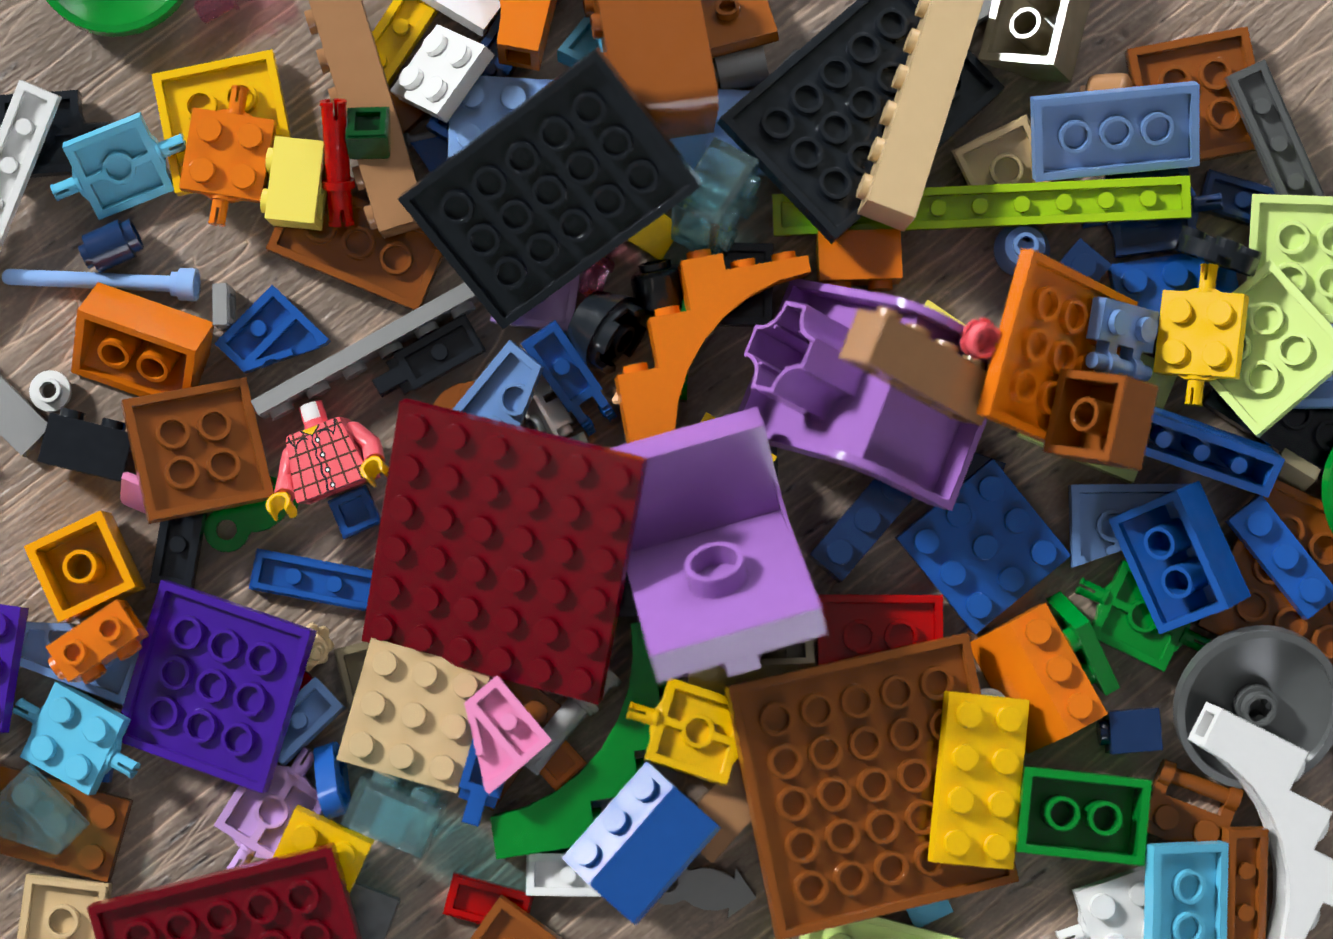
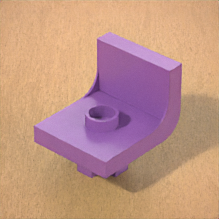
M804 279L790 281L775 319L765 325H755L743 355L753 361L755 369L738 412L758 407L770 446L845 466L878 479L928 505L952 511L988 419H984L982 426L952 420L840 359L839 355L858 309L874 312L877 311L878 306L892 309L903 315L902 323H913L931 331L930 339L934 341L935 339H940L959 347L958 355L961 357L966 355L963 353L960 344L965 325L939 311L904 298ZM991 357L979 359L987 364L985 370L988 371Z
M758 407L610 448L648 458L627 574L657 682L714 666L723 668L728 677L761 668L760 658L764 652L827 634L821 605L785 509L765 425Z

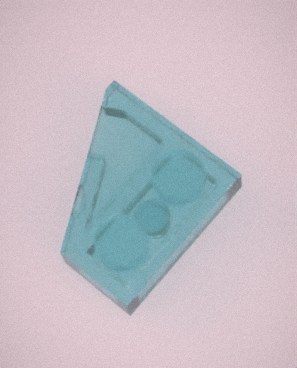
M32 764L27 765L0 792V837L58 855L90 824Z

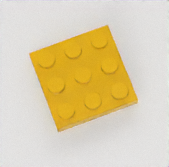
M272 49L151 74L164 140L182 133L187 143L193 107L215 111L228 109L232 85H238L239 88L243 86L249 89L245 106L246 113L253 117L275 120L277 123L275 136L292 138L276 57ZM185 150L168 157L174 191L177 196L192 194L191 192H184L179 189Z

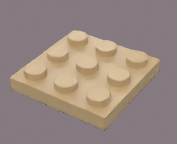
M371 638L336 760L459 794L461 789L459 788L460 780L473 740L464 703L490 682L492 676L456 667L440 656Z

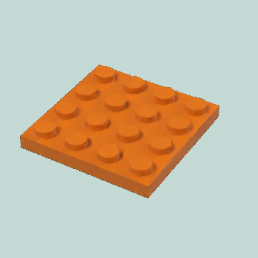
M1021 249L999 328L1001 336L998 343L996 342L994 346L995 350L991 357L976 414L1045 443L1060 368L1095 372L1094 369L1088 368L1085 363L1086 356L1090 352H1095L1097 343L1095 340L1086 338L1093 296L1107 297L1137 306L1138 302L1034 249ZM1117 347L1116 354L1120 356L1121 347Z

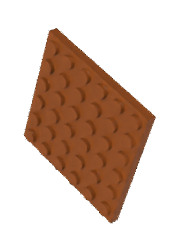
M969 633L956 634L724 686L775 939H789L1019 882L1015 860L1014 870L928 861L944 691L981 695Z

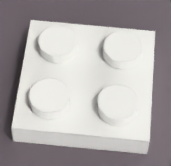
M437 24L433 31L424 39L421 48L408 66L402 70L390 91L400 100L447 123L495 55L486 46Z

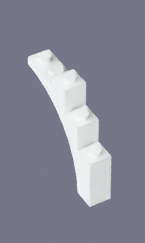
M1206 702L1188 740L1213 755L1237 778L1254 803L1263 827L1269 829L1268 844L1273 864V899L1266 930V939H1305L1308 932L1319 921L1320 908L1323 902L1333 907V858L1315 850L1318 841H1321L1328 832L1329 819L1333 812L1290 791L1293 783L1300 779L1305 770V759L1309 752L1222 708Z

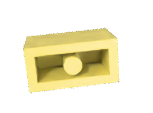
M275 136L274 147H269L266 153L265 166L266 171L270 173L268 189L264 188L261 193V213H265L264 218L273 226L322 231L327 191L322 189V180L326 178L323 141Z

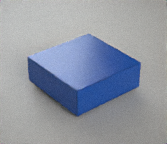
M363 485L328 501L342 537L345 540L380 525L381 516L367 485Z

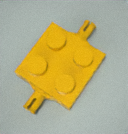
M1202 263L1200 265L1199 288L1188 291L1163 290L1153 372L1158 375L1179 376L1187 380L1184 405L1203 406L1205 382L1216 379L1240 380L1249 296L1238 293H1223L1216 290L1219 265Z
M672 678L667 680L662 700L655 709L631 701L626 719L650 725V740L643 761L722 786L727 785L732 765L738 758V752L726 695Z

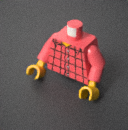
M322 400L300 406L298 409L305 429L286 437L287 447L282 451L274 494L266 501L267 511L274 521H278V514L282 509H285L290 518H294L298 513L297 508L293 504L294 499H296L297 503L313 504L366 483L376 487L375 480L381 478L380 472L388 477L389 467L385 464L381 440L359 422L343 417L328 420Z

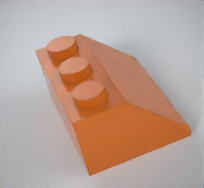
M98 282L77 309L71 373L139 397L198 386L210 355L214 330L213 322Z
M1046 603L1037 604L970 641L973 657L990 688L999 690L1007 698L1030 700L1025 751L1027 753L1070 736L1108 715Z

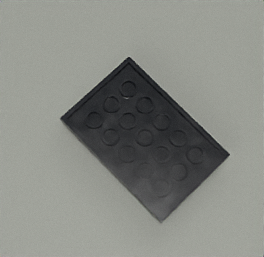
M919 0L855 1L723 114L717 122L727 135L831 244L863 217L857 214L862 199L856 197V192L865 173L870 175L874 163L868 160V155L877 136L882 138L885 125L880 124V118L887 101H894L897 89L892 88L891 85L897 68L900 64H906L909 53L903 51L911 28L917 29L920 18L914 14ZM969 49L937 150L992 102L1005 88Z
M596 47L399 196L398 201L499 326L504 329L701 188L703 182L601 49Z

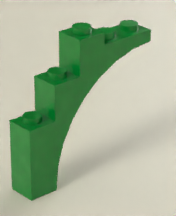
M641 622L631 623L633 659L629 688L618 720L602 748L580 773L557 791L524 807L493 814L490 817L496 859L571 848L602 813L601 807L593 808L592 801L616 797L645 764L644 758L636 759L635 751L647 749L650 740V725L626 719V715L631 701L655 709L660 703V695L664 693L666 680L657 682Z

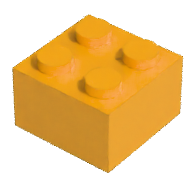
M100 510L24 546L58 623L71 624L103 609L116 599L122 600L146 588L112 513Z

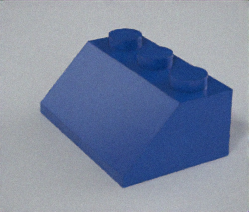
M1199 480L1108 519L1159 635L1226 610L1251 597Z
M646 761L566 852L562 859L590 887L628 920L637 925L717 834L721 827L667 777Z

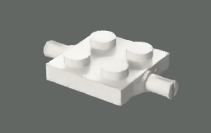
M1145 865L1072 889L1078 907V924L1055 931L1058 939H1144Z

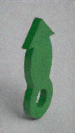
M270 476L274 484H276V478ZM294 499L293 504L297 508L298 512L300 503H297L296 499ZM266 501L214 511L205 522L204 535L212 548L220 552L231 553L243 547L251 533L263 532L273 528L286 517L287 513L285 509H282L278 514V521H274L266 509ZM225 520L233 521L237 528L235 536L229 540L222 539L218 534V526Z

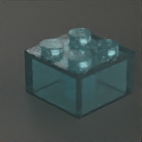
M714 137L693 170L703 182L701 188L672 208L671 240L692 251L711 249L712 255L720 254L721 250L728 252L738 235L736 227L742 217L748 220L758 204L759 197L755 196V193L761 182V178L757 177L759 160Z
M379 771L361 776L341 825L419 858L424 855L430 848L448 805L439 801L441 794L421 785H418L417 788L414 787L412 790L400 785L403 778Z

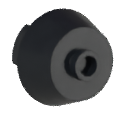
M597 290L587 296L574 311L568 326L567 338L589 368H598L606 374L616 371V365L613 363L623 354L630 358L639 346L646 331V328L640 324L641 318L647 315V311L637 305V300L634 297Z

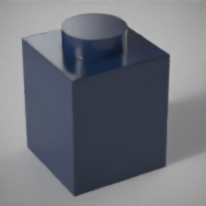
M1145 707L1107 711L1108 715L1102 717V720L1096 723L1097 740L1100 746L1105 745V753L1123 754L1163 750L1159 708Z

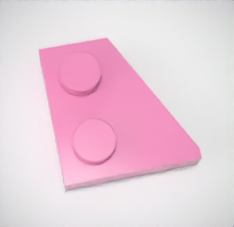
M498 675L464 703L484 781V788L488 794H491L553 741Z

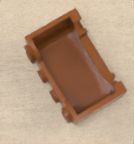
M583 0L585 17H590L593 39H601L604 55L667 137L672 139L714 133L719 110V98L701 0Z

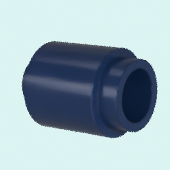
M117 219L82 235L84 244L78 246L86 266L89 269L95 266L99 273L137 256L136 252L144 249L141 237L131 219L123 222Z

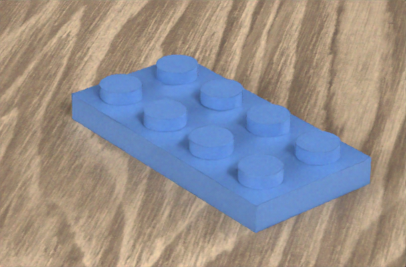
M1196 81L1030 97L1032 178L1035 182L1200 166V85Z

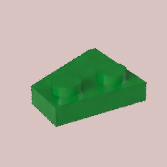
M1061 591L1046 598L1049 607L1062 628V633L1072 651L1076 653L1080 661L1079 663L1090 683L1095 684L1105 696L1119 689L1120 686L1090 621Z

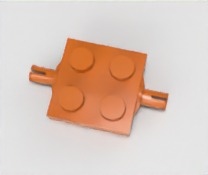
M232 85L231 87L232 91L228 109L215 111L193 107L179 184L181 191L203 194L212 200L208 224L214 226L218 224L220 227L226 226L225 222L229 203L240 201L260 203L261 193L267 186L269 174L265 166L266 153L269 147L273 148L277 128L275 120L253 117L245 112L249 89L243 86L239 88L238 85Z

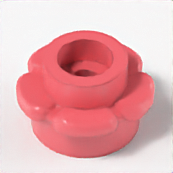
M984 317L980 318L979 321L973 319L965 326L962 332L961 349L964 354H970V357L975 360L990 358L1001 333L990 319Z

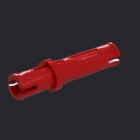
M333 98L334 112L333 103L330 102V99L320 100L326 178L322 180V189L327 191L328 226L339 228L341 227V222H344L345 227L355 224L351 189L355 188V179L350 177V159L345 139L347 100Z

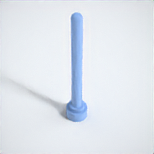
M180 268L178 272H171L170 276L6 269L2 273V281L7 285L93 289L100 282L120 290L170 292V295L177 296L179 301H197L201 285L200 272L197 268Z

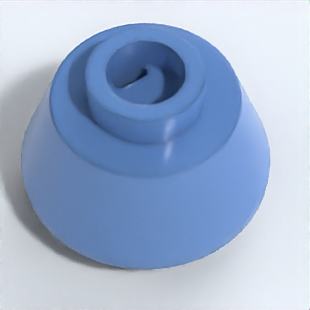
M1036 225L1005 227L998 234L994 243V257L997 264L1005 273L1014 276L1021 249H1034L1048 257L1050 255L1048 238Z

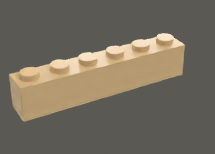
M919 0L914 15L919 17L920 21L917 29L911 28L903 51L909 53L906 64H900L897 68L891 85L892 88L897 89L894 101H887L880 118V124L885 125L882 138L878 136L875 138L868 155V160L874 163L870 175L866 173L863 175L856 192V197L862 199L857 214L901 231H905L915 219L984 0Z

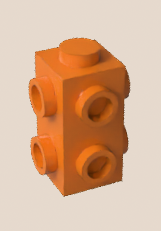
M116 599L47 645L46 649L51 655L48 663L59 679L63 680L66 678L68 682L83 681L87 685L107 672L104 666L118 657L120 661H123L141 650L142 645L140 642L150 635L128 601Z

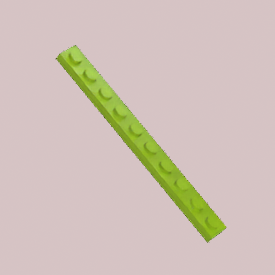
M1190 176L925 187L916 217L905 231L1190 219ZM772 194L774 237L817 235V228L784 194ZM863 216L848 230L896 228Z

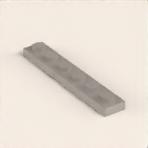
M464 282L251 400V403L260 417L267 419L271 416L273 421L278 420L294 411L293 404L306 396L309 400H314L331 390L329 384L343 376L345 380L357 377L368 369L366 363L379 356L382 360L393 357L394 353L403 349L402 343L415 336L419 340L440 328L438 323L452 316L455 320L464 314L467 316L476 309L474 303L479 300Z

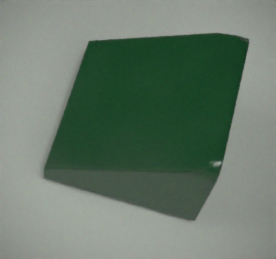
M390 107L347 108L345 139L350 159L390 158Z

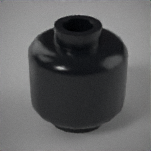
M671 259L653 260L639 264V271L631 277L633 295L637 300V305L645 309L647 315H652V317H655L654 310L675 305H679V308H682V300L684 298L678 265L671 264Z

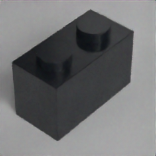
M61 407L60 414L50 412L37 460L39 463L121 482L131 448L124 422L103 418L101 425L84 421L86 413Z

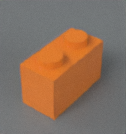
M847 230L833 244L819 231L817 232L815 238L817 282L848 288L868 285V291L871 292L893 290V284L901 282L903 278L901 230Z

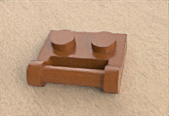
M1163 759L1157 769L1151 787L1147 833L1170 842L1222 841V827H1230L1234 814L1241 803L1243 789L1231 786L1225 787L1176 768L1177 764L1175 762ZM1171 783L1220 802L1217 814L1165 795L1168 786Z

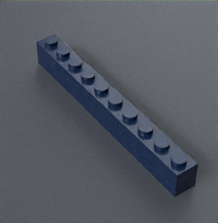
M1081 238L1059 261L1097 282L1112 266L1111 263ZM874 478L810 552L808 557L838 583L842 582L914 497Z

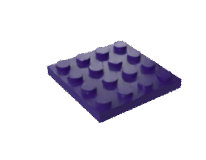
M161 580L146 627V631L150 636L142 641V649L139 651L121 714L131 719L122 738V743L260 793L269 792L317 631L172 581Z

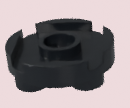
M1184 225L1174 249L1198 260L1202 259L1219 265L1221 268L1253 277L1262 255L1259 251L1241 246V243L1217 236V238L1208 236L1205 232Z

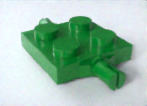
M1125 560L1120 562L1112 581L1105 588L1086 580L1084 577L1080 580L1079 585L1087 589L1080 586L1076 588V594L1097 603L1096 616L1091 625L1099 642L1160 672H1165L1173 653L1182 644L1198 652L1204 647L1203 645L1212 641V639L1190 630L1191 623L1159 635L1130 567Z

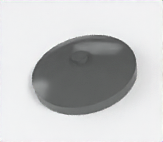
M1254 625L1224 633L1213 639L1196 653L1178 681L1173 700V721L1178 739L1193 763L1206 775L1222 784L1244 789L1237 778L1213 755L1188 740L1206 702L1222 708L1309 752L1305 759L1306 765L1302 775L1316 766L1333 745V665L1315 644L1294 631L1277 626Z

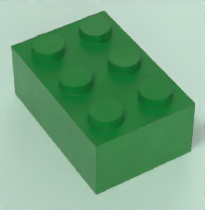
M1023 765L1015 851L1144 866L1152 780Z

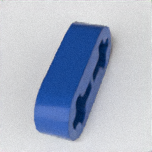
M336 741L316 747L313 751L317 797L320 808L327 819L351 813L352 809L348 767L346 762L336 760L340 748L339 743Z

